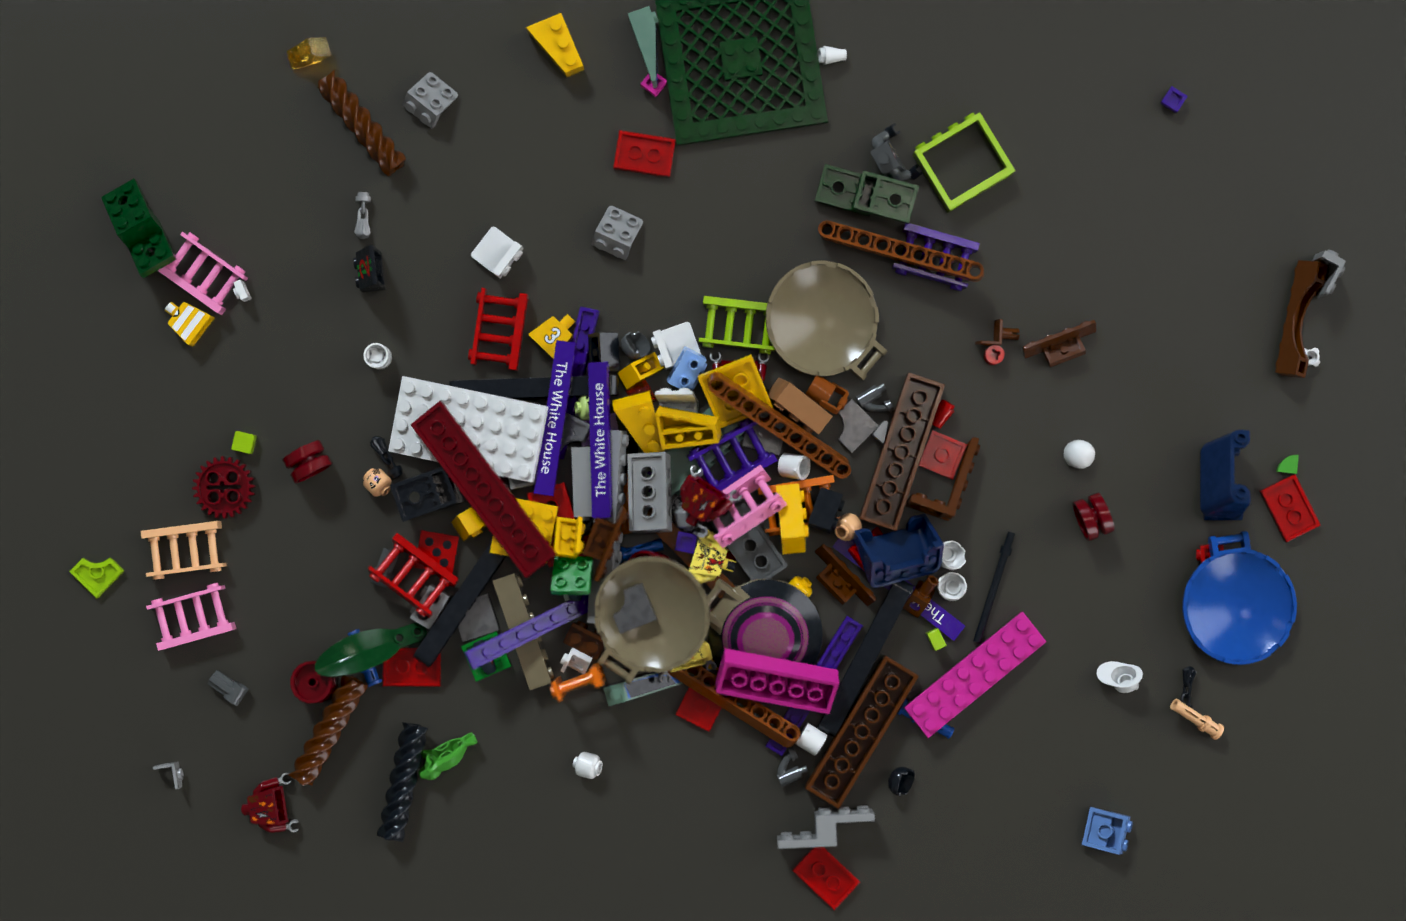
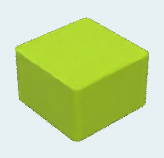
M235 431L231 449L253 454L257 436Z
M938 628L925 633L934 651L947 646Z

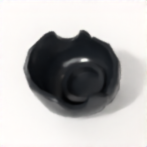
M897 767L892 771L888 778V788L893 794L901 796V794L906 795L909 792L915 778L914 770L907 767Z

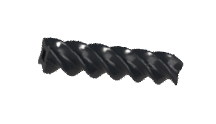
M402 722L404 730L398 736L400 748L394 755L396 767L391 771L389 777L392 786L385 794L388 805L381 812L383 825L377 831V836L383 837L384 840L403 842L405 838L404 827L409 819L408 809L413 801L412 790L417 783V770L421 765V751L425 746V733L428 730L427 727L420 724Z

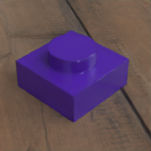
M1171 86L1160 104L1177 113L1188 96Z
M678 531L675 550L694 554L697 536Z

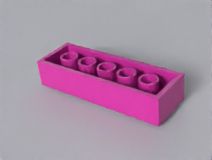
M726 648L724 649L716 676V693L825 714L830 713L839 685L838 670Z

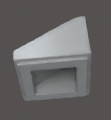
M883 421L872 433V436L882 445L885 442L887 421Z

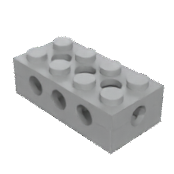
M666 452L628 454L630 532L634 534L672 532L671 455ZM652 470V475L647 478L648 471ZM653 489L652 495L647 497V492ZM653 508L652 515L648 516V510Z

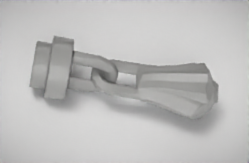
M358 192L355 202H360L361 208H359L357 213V224L354 233L358 238L365 239L371 234L368 223V210L365 208V203L371 202V197L367 192ZM365 212V219L361 218V213L364 214Z

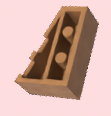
M778 378L767 392L776 408L782 412L783 410L788 412V417L796 423L798 421L803 424L802 428L810 434L813 432L820 434L833 417L793 384L784 379Z

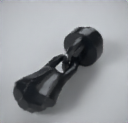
M374 436L370 446L379 454L383 462L390 469L387 472L388 476L392 477L393 480L403 474V469L400 465L396 466L394 464L393 458L387 449L385 439L380 436Z
M1188 666L1183 669V692L1180 701L1183 703L1184 698H1188L1187 703L1184 704L1192 708L1193 705H1190L1191 689L1197 672L1193 667Z

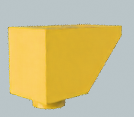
M653 352L629 364L617 374L626 389H629L663 370L664 367L660 365L656 353Z

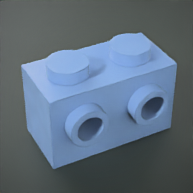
M684 346L667 377V382L678 389L688 388L694 390L698 383L697 377L699 373H703L707 367L705 356Z

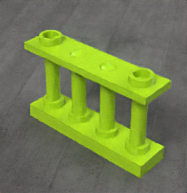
M704 296L703 305L707 306L708 316L705 338H699V343H702V347L713 348L714 345L755 349L759 350L761 354L769 355L771 351L775 352L774 347L770 346V339L766 328L767 303ZM718 307L726 308L725 311H727L724 340L713 339L715 313ZM737 309L745 310L744 313H746L743 343L732 341L734 316ZM756 311L764 312L765 316L762 345L751 344L753 318Z

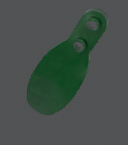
M416 622L395 630L371 629L350 635L322 653L315 663V671L321 676L337 677L371 669L390 659L399 649L421 642L426 636V628ZM414 629H418L420 635H416ZM400 635L402 641H397L396 636Z

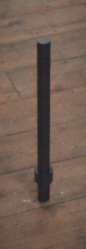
M1008 531L1004 545H1001L999 552L1001 555L973 640L975 642L981 643L1007 558L1012 552L1011 546L1015 533Z

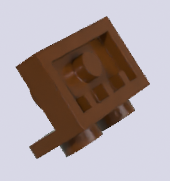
M579 620L577 623L573 622L563 643L597 660L604 647L597 629L593 632L587 629L589 625Z

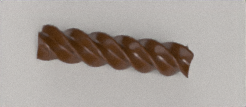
M335 70L320 79L317 88L320 90L322 97L331 103L334 112L343 118L346 127L355 133L358 142L367 148L370 157L379 163L382 172L389 177L395 171L402 168L406 160L405 155L400 151L394 150L393 140L383 135L382 126L379 123L371 121L370 111L365 107L359 106L358 96L353 92L347 91L346 81L336 77Z
M344 675L341 677V688L336 689L332 693V704L325 707L322 712L323 721L317 723L313 728L314 738L305 742L304 755L299 756L295 760V771L288 774V776L294 778L303 786L306 784L313 786V781L319 776L323 763L327 761L331 754L332 747L338 742L341 730L348 724L350 714L357 708L360 696L367 690V684L360 681L354 675Z

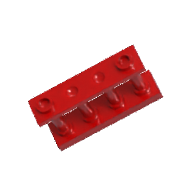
M481 288V292L477 293L476 298L479 308L473 349H469L468 360H471L470 364L476 365L477 359L506 363L509 366V370L518 371L529 296L524 293H519V297L515 299L486 295V288ZM485 302L514 306V309H517L516 316L510 318L484 314ZM482 322L511 325L514 328V334L508 337L481 333ZM480 340L509 344L512 347L511 354L506 356L478 352Z
M396 533L392 538L394 548L377 569H374L372 566L368 568L369 577L377 583L381 581L417 608L415 611L422 617L427 616L431 618L432 611L429 610L431 605L445 587L451 586L454 588L459 578L400 534ZM400 552H406L410 555L408 557L409 560L392 581L382 575ZM421 563L425 566V571L406 593L398 585L415 564ZM431 575H437L440 578V583L425 602L421 604L413 597Z

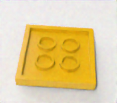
M752 355L698 375V380L714 416L719 417L721 428L748 417L710 392L708 377L714 372L722 373L773 408ZM719 380L712 382L713 386H720L722 384ZM730 391L727 395L735 397L738 393ZM748 401L744 403V406L749 408L753 406V403Z
M516 498L551 544L558 506ZM493 535L490 553L509 556Z

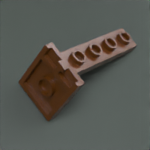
M973 437L967 444L947 506L945 502L938 499L931 501L927 499L926 495L921 493L912 494L907 499L905 506L946 521L952 519L955 516L956 510H959L962 498H960V495L967 488L969 481L966 480L968 473L971 474L975 464L972 462L974 455L977 456L980 450L979 438Z

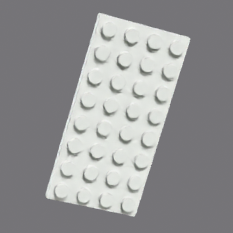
M402 376L389 452L438 462L410 424L436 403L442 401L499 476L534 482L549 406Z

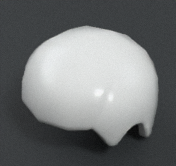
M1073 440L1066 445L1063 457L1069 466L1084 469L1089 467L1095 460V449L1089 442Z
M953 540L943 542L944 550L941 566L948 570L960 569L966 563L965 549Z
M947 572L938 579L937 589L945 600L956 601L965 595L967 583L965 578L959 573Z

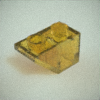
M326 37L307 38L287 51L291 69L315 64L331 56Z

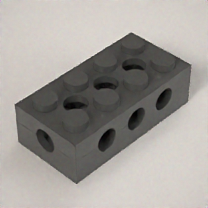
M744 503L736 508L741 517L750 512ZM730 513L720 519L725 528L735 522ZM713 524L712 526L715 528L717 533H719L716 526ZM759 524L727 545L750 580H769L788 567ZM747 540L755 542L754 550L747 551L744 544ZM762 555L767 561L764 566L759 567L756 564V558Z

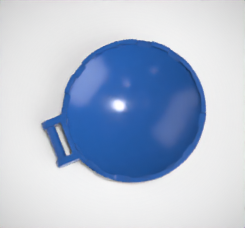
M1247 531L1223 537L1210 536L1208 537L1210 557L1203 561L1193 572L1183 595L1182 610L1187 631L1195 644L1203 652L1216 660L1238 665L1261 661L1269 657L1285 643L1290 635L1289 632L1292 625L1295 623L1297 599L1293 584L1288 574L1284 572L1275 560L1260 552L1251 550ZM1241 542V548L1218 550V545Z

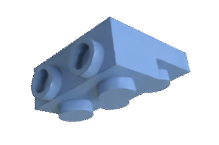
M1090 807L1082 845L1121 855L1128 848L1129 841L1125 839L1127 832L1130 833L1132 830L1133 821H1130L1131 816Z

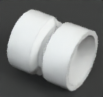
M379 343L368 345L363 354L366 364L378 370L387 368L392 361L390 350Z

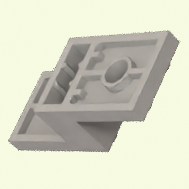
M867 805L857 806V809H849V806H840L838 810H830V807H819L818 811H814L815 834H812V831H801L800 835H792V832H781V835H777L778 849L837 846L836 823L875 821V814L872 808H868Z

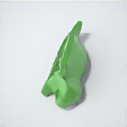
M470 732L463 737L449 740L432 750H423L421 755L426 760L418 772L419 777L434 780L441 772L456 766L463 758L467 747L477 744L478 741L475 735Z

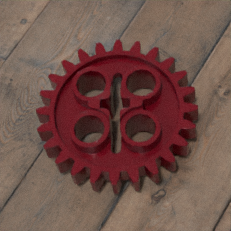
M221 456L220 462L217 457H214L213 464L207 460L206 464L208 467L200 466L203 472H196L195 474L199 476V479H193L197 486L192 487V489L198 492L193 497L200 498L196 504H204L201 510L209 509L208 515H212L215 512L216 518H219L221 513L223 518H227L228 513L231 517H235V511L238 514H242L241 507L248 509L245 503H252L249 495H255L251 488H255L256 485L250 483L255 478L248 476L252 471H245L246 464L239 466L240 460L238 459L233 463V457H229L226 461L225 456ZM232 472L237 474V480L234 483L229 479ZM213 473L218 475L216 483H212L210 480V476ZM223 485H240V486H241V488H239V489H224V490H222V489L208 490V489H207L208 486H223ZM233 491L238 494V499L235 502L230 499V494ZM213 492L219 495V499L215 503L211 500Z

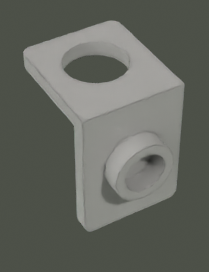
M179 761L153 766V770L172 767L175 789L182 787L184 774L182 768H179Z

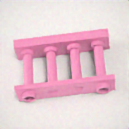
M182 232L180 235L187 240L175 255L177 260L157 271L216 313L222 315L226 310L222 306V301L234 286L233 282H236L239 277L245 281L248 280V277L244 275L246 271L237 265L235 267L229 265L197 242L199 238L191 232L188 235ZM194 244L202 251L186 274L179 276L175 273L177 271L176 267ZM209 255L218 262L201 286L198 285L196 288L191 284V279ZM225 266L233 274L218 295L210 298L206 295L208 293L207 289Z
M759 465L722 490L723 493L728 495L727 499L730 498L731 491L736 490L737 492L732 497L737 499L741 495L742 499L744 498L751 509L750 512L741 517L734 505L736 503H732L733 506L729 509V512L735 522L726 528L719 517L712 520L719 533L714 535V538L722 548L731 544L787 505L779 493L773 495L766 484L771 478L762 465ZM760 487L767 500L757 506L751 493Z
M218 583L207 585L206 590L166 601H163L162 598L152 600V605H148L146 608L147 610L155 608L163 637L161 638L162 642L156 643L158 651L236 630L235 622L229 623L225 618L218 592L219 590L226 589L225 585L219 586ZM211 593L218 619L217 627L213 628L207 625L200 599L201 595ZM190 598L193 600L200 626L198 628L199 632L195 633L188 629L181 601ZM174 603L181 629L180 637L174 639L170 635L163 606Z

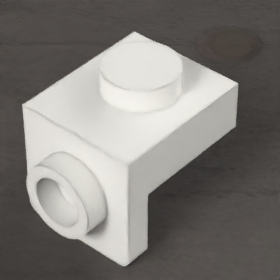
M572 648L569 654H564L560 662L563 664L561 672L564 673L568 666L585 674L593 658Z

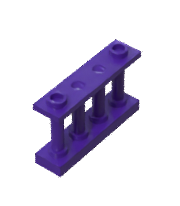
M905 223L902 232L906 233L907 243L913 244L917 236L925 238V248L932 249L935 242L943 243V253L950 254L951 249L957 247L961 249V258L969 259V255L972 252L976 253L980 244L911 223ZM904 248L902 255L906 253V248ZM922 253L921 260L925 257L924 253ZM942 258L940 259L939 266L943 263ZM900 261V264L894 263L892 269L896 270L895 273L901 275L909 273L951 285L950 288L957 291H962V289L968 287V283L962 282V278L955 277V280L944 277V273L937 272V274L926 272V268L918 267V269L908 267V263ZM959 263L957 271H959L962 268L961 263Z
M750 418L739 423L741 426L722 435L719 443L707 444L701 448L696 446L689 450L690 454L686 455L689 461L696 460L699 467L703 469L707 482L720 491L759 465L766 468L778 461L772 452H765L753 429V426L757 425V423L750 420ZM744 431L747 432L759 455L758 459L754 462L748 461L736 438L737 435ZM728 440L742 464L741 469L736 472L731 470L719 447L720 444ZM711 449L725 473V478L719 481L714 479L702 454Z

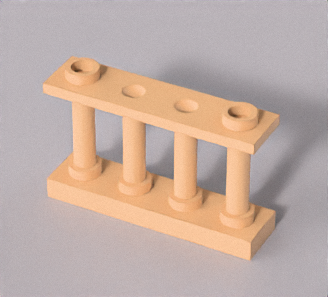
M221 521L141 531V538H148V542H150L154 572L146 573V577L152 576L153 580L164 579V575L204 569H210V572L222 571L221 567H226L227 563H219L215 537L216 529H222ZM199 531H205L208 537L210 565L200 566L196 540ZM186 533V537H188L192 567H180L177 543L178 534ZM167 536V539H169L172 570H161L158 546L159 537Z

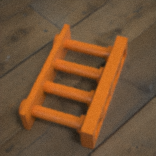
M834 475L770 485L768 487L774 495L776 493V486L799 484L800 491L804 490V503L807 521H809L813 510L810 492L812 486L819 485V488L829 489L831 487L830 483H835ZM759 487L757 489L758 495H762L766 501L767 498ZM773 514L768 518L770 528L764 529V532L769 533V536L780 535V527H777L776 515Z
M595 663L590 667L588 673L566 681H562L561 676L557 677L552 682L553 686L550 687L553 698L557 697L558 701H560L567 695L566 691L589 683L591 685L595 684L596 688L604 685L607 679L602 666Z

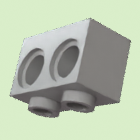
M431 584L429 587L425 586L420 593L422 597L420 600L421 604L425 602L436 586ZM442 591L438 602L433 603L429 608L432 611L431 618L422 619L415 611L417 608L414 606L410 610V613H412L410 618L431 630L450 600L451 595Z

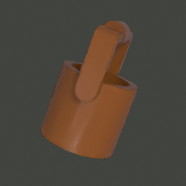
M816 375L805 395L831 413L838 414L847 404L849 392L839 385ZM834 391L843 396L839 400L837 408L828 403Z

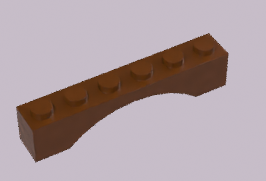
M1298 260L1295 268V278L1291 287L1290 302L1287 306L1286 322L1283 325V336L1279 345V356L1275 364V373L1283 376L1306 377L1309 359L1302 342V325L1310 301L1325 283L1328 266L1321 262Z

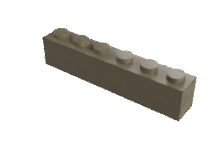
M513 573L493 580L509 629L535 617L533 612L529 613L527 605H530L527 594L522 592L521 587L524 585L521 576ZM541 636L516 648L529 690L553 682L552 678L555 677L552 667H548L546 660L549 658L546 649L541 648Z

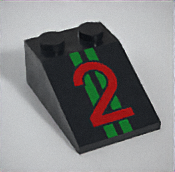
M373 245L357 251L356 257L353 258L354 268L358 270V276L355 277L356 287L360 288L361 292L385 290L381 251Z

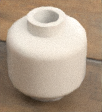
M582 752L578 757L574 758L573 768H575L576 775L588 779H593L600 775L603 762L600 761L598 755Z

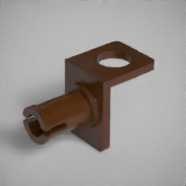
M997 319L994 321L993 341L980 340L976 341L975 345L999 346L1002 345V339L1018 340L1019 335L1015 334L1020 333L1019 328H1003V319Z
M929 575L925 582L919 580L903 609L918 618L935 593L934 588L939 583L938 579L935 576ZM910 603H917L920 606V609H912L910 607Z

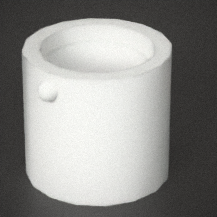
M783 453L778 462L780 476L805 480L810 473V459L805 455Z
M807 723L795 744L815 756L828 735Z

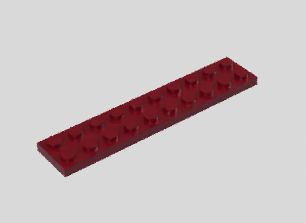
M442 401L436 403L410 424L525 578L531 576L557 555V552Z

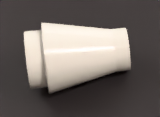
M828 46L818 49V61L823 63V65L846 61V49Z

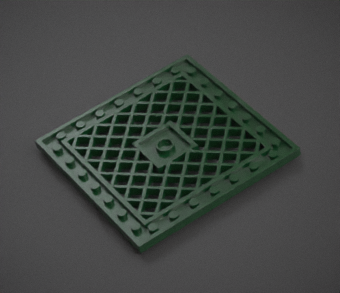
M655 0L677 146L828 123L809 0H782L787 4L783 11L774 6L778 0H774L772 3L767 0H757L753 6L747 3V1L753 0ZM760 2L768 6L764 14L755 9ZM738 3L734 9L727 5ZM741 5L749 9L745 17L736 12ZM719 6L715 12L708 8ZM723 7L731 12L726 20L718 15ZM789 7L791 8L792 19L785 14ZM700 9L696 15L690 10ZM771 9L779 14L775 22L766 17ZM704 10L712 15L707 23L699 18ZM752 12L760 17L756 25L747 20ZM685 13L693 18L688 26L681 21ZM734 15L742 20L737 28L729 23ZM782 17L790 22L786 30L777 25ZM715 18L723 23L718 31L710 26ZM763 20L771 25L767 33L758 28ZM696 21L704 26L699 34L691 29ZM744 23L753 28L748 36L740 31ZM678 24L685 28L681 36L679 34ZM725 26L734 31L729 39L721 34ZM792 26L794 27L795 37L788 33ZM774 28L782 33L777 41L769 36ZM706 29L715 34L710 42L702 37ZM688 31L696 36L692 44L683 39ZM755 31L764 36L759 43L757 37H751ZM736 34H738V35H740L742 38H744V39L732 40V39L735 37ZM785 36L793 41L788 49L780 44ZM717 37L724 40V42H719L720 49L713 45ZM699 39L707 44L702 52L694 47ZM766 39L774 44L769 52L761 46ZM681 43L688 47L684 54H682ZM795 44L797 47L798 56L791 52ZM710 47L718 52L713 60L705 55ZM777 47L785 52L780 60L772 54ZM691 50L699 55L694 63L686 58ZM759 50L766 54V57L763 59L762 62L760 60ZM787 55L796 60L791 68L783 63ZM720 56L723 68L715 63ZM769 57L777 62L773 70L764 65ZM702 58L710 63L705 71L697 66ZM684 62L691 66L686 74ZM798 63L800 66L801 75L794 71V68L797 66ZM780 65L788 71L783 78L775 73ZM712 66L721 71L716 79L708 74ZM694 69L702 74L697 82L689 77ZM762 69L769 73L765 81L757 77L763 75ZM791 73L799 79L794 86L785 81ZM723 74L725 81L731 80L727 87L718 82ZM772 76L780 81L775 89L767 84ZM704 77L713 82L708 90L700 85ZM749 78L746 84L738 79ZM753 79L761 84L756 92L748 87ZM687 80L694 85L692 89L689 91V93L687 87ZM801 81L804 94L796 89ZM734 82L743 87L737 95L729 90ZM783 84L791 89L786 97L778 92ZM715 85L724 90L719 97L711 93ZM764 87L772 92L767 100L759 95ZM696 88L705 93L700 101L692 96ZM745 90L753 95L748 103L740 98ZM793 92L802 97L797 105L789 100ZM726 93L734 97L729 106L721 100ZM774 95L783 100L778 108L770 103ZM707 96L716 101L711 108L702 103ZM689 98L697 103L692 111ZM755 98L764 103L759 111L751 106ZM737 100L745 105L740 114L732 108ZM805 100V105H806V106H801V107H800V105H801V104L803 103V101ZM718 103L726 108L722 116L713 111ZM785 103L793 107L788 109H781ZM700 106L707 111L703 119L694 114ZM766 106H769L771 109L774 110V111L763 112V110L766 108ZM748 108L755 113L744 115ZM729 111L736 115L735 117L725 118ZM710 114L717 118L715 120L706 121ZM692 117L696 119L698 122L693 123Z

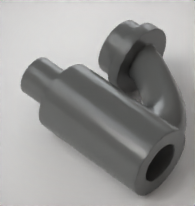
M883 383L877 387L874 385L855 397L862 408L871 412L888 411L891 414L895 410L890 400L883 401L884 405L872 404L873 401L882 396V392L887 390Z
M794 747L791 749L787 748L789 752L778 767L777 777L782 787L802 779V775L809 772L806 765L800 768L795 766L786 770L790 760L792 759L794 762L798 758Z

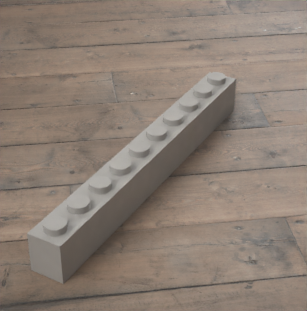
M610 430L613 518L602 519L615 523L621 505L623 506L626 499L623 492L627 481L625 466L628 463L626 446L629 444V436L627 431ZM621 532L618 542L614 541L612 558L610 560L607 559L605 567H607L606 573L603 578L600 577L599 582H596L593 576L600 560L594 558L587 623H595V600L599 588L606 577L619 566L622 560L620 543L623 541V532Z

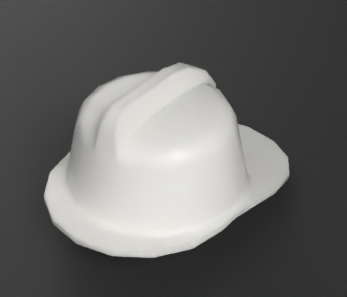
M1109 661L1098 667L1096 675L1102 683L1114 686L1118 692L1129 693L1138 690L1143 672L1141 668L1135 665Z

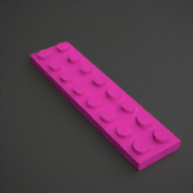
M1020 612L903 708L924 735L929 738L1047 641L1024 612Z

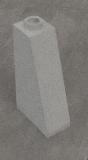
M571 447L574 517L581 516L583 517L582 521H589L590 517H592L590 447Z

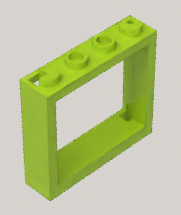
M974 112L964 118L965 121L961 124L957 122L948 127L949 131L944 134L941 132L931 137V142L927 144L925 142L920 143L915 147L916 150L913 153L914 158L948 213L1015 172L1014 167L980 112L976 115ZM977 122L1005 169L955 199L950 200L923 153Z

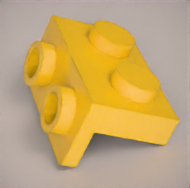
M578 516L577 519L556 518L554 535L556 556L576 559L579 553H582L584 542L581 541V535L584 534L585 523H582L583 517Z

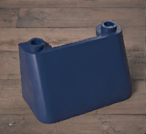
M1250 430L1233 431L1207 442L1201 448L1200 509L1204 515L1239 519L1250 505V491L1244 485L1235 484L1234 456H1239L1240 449L1246 448L1249 444Z
M925 513L912 516L907 522L906 529L874 537L871 530L867 528L854 531V542L867 580L874 588L935 573L941 567L944 544Z

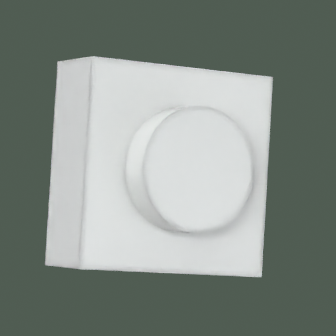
M238 280L233 282L235 285L233 291L237 299L240 298L244 302L252 299L244 281Z

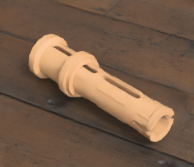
M1175 699L1171 703V710L1196 724L1198 730L1201 732L1205 731L1212 739L1217 740L1223 734L1224 726L1212 721V718L1208 715L1203 716L1179 699Z

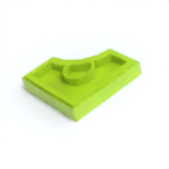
M110 557L100 563L90 562L82 558L69 572L95 598H99L125 570Z

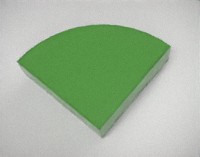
M1291 455L1283 459L1278 465L1276 472L1297 474L1299 455Z

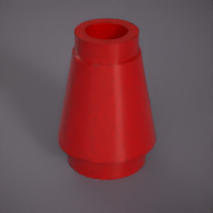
M941 399L932 425L941 429L955 412V405Z

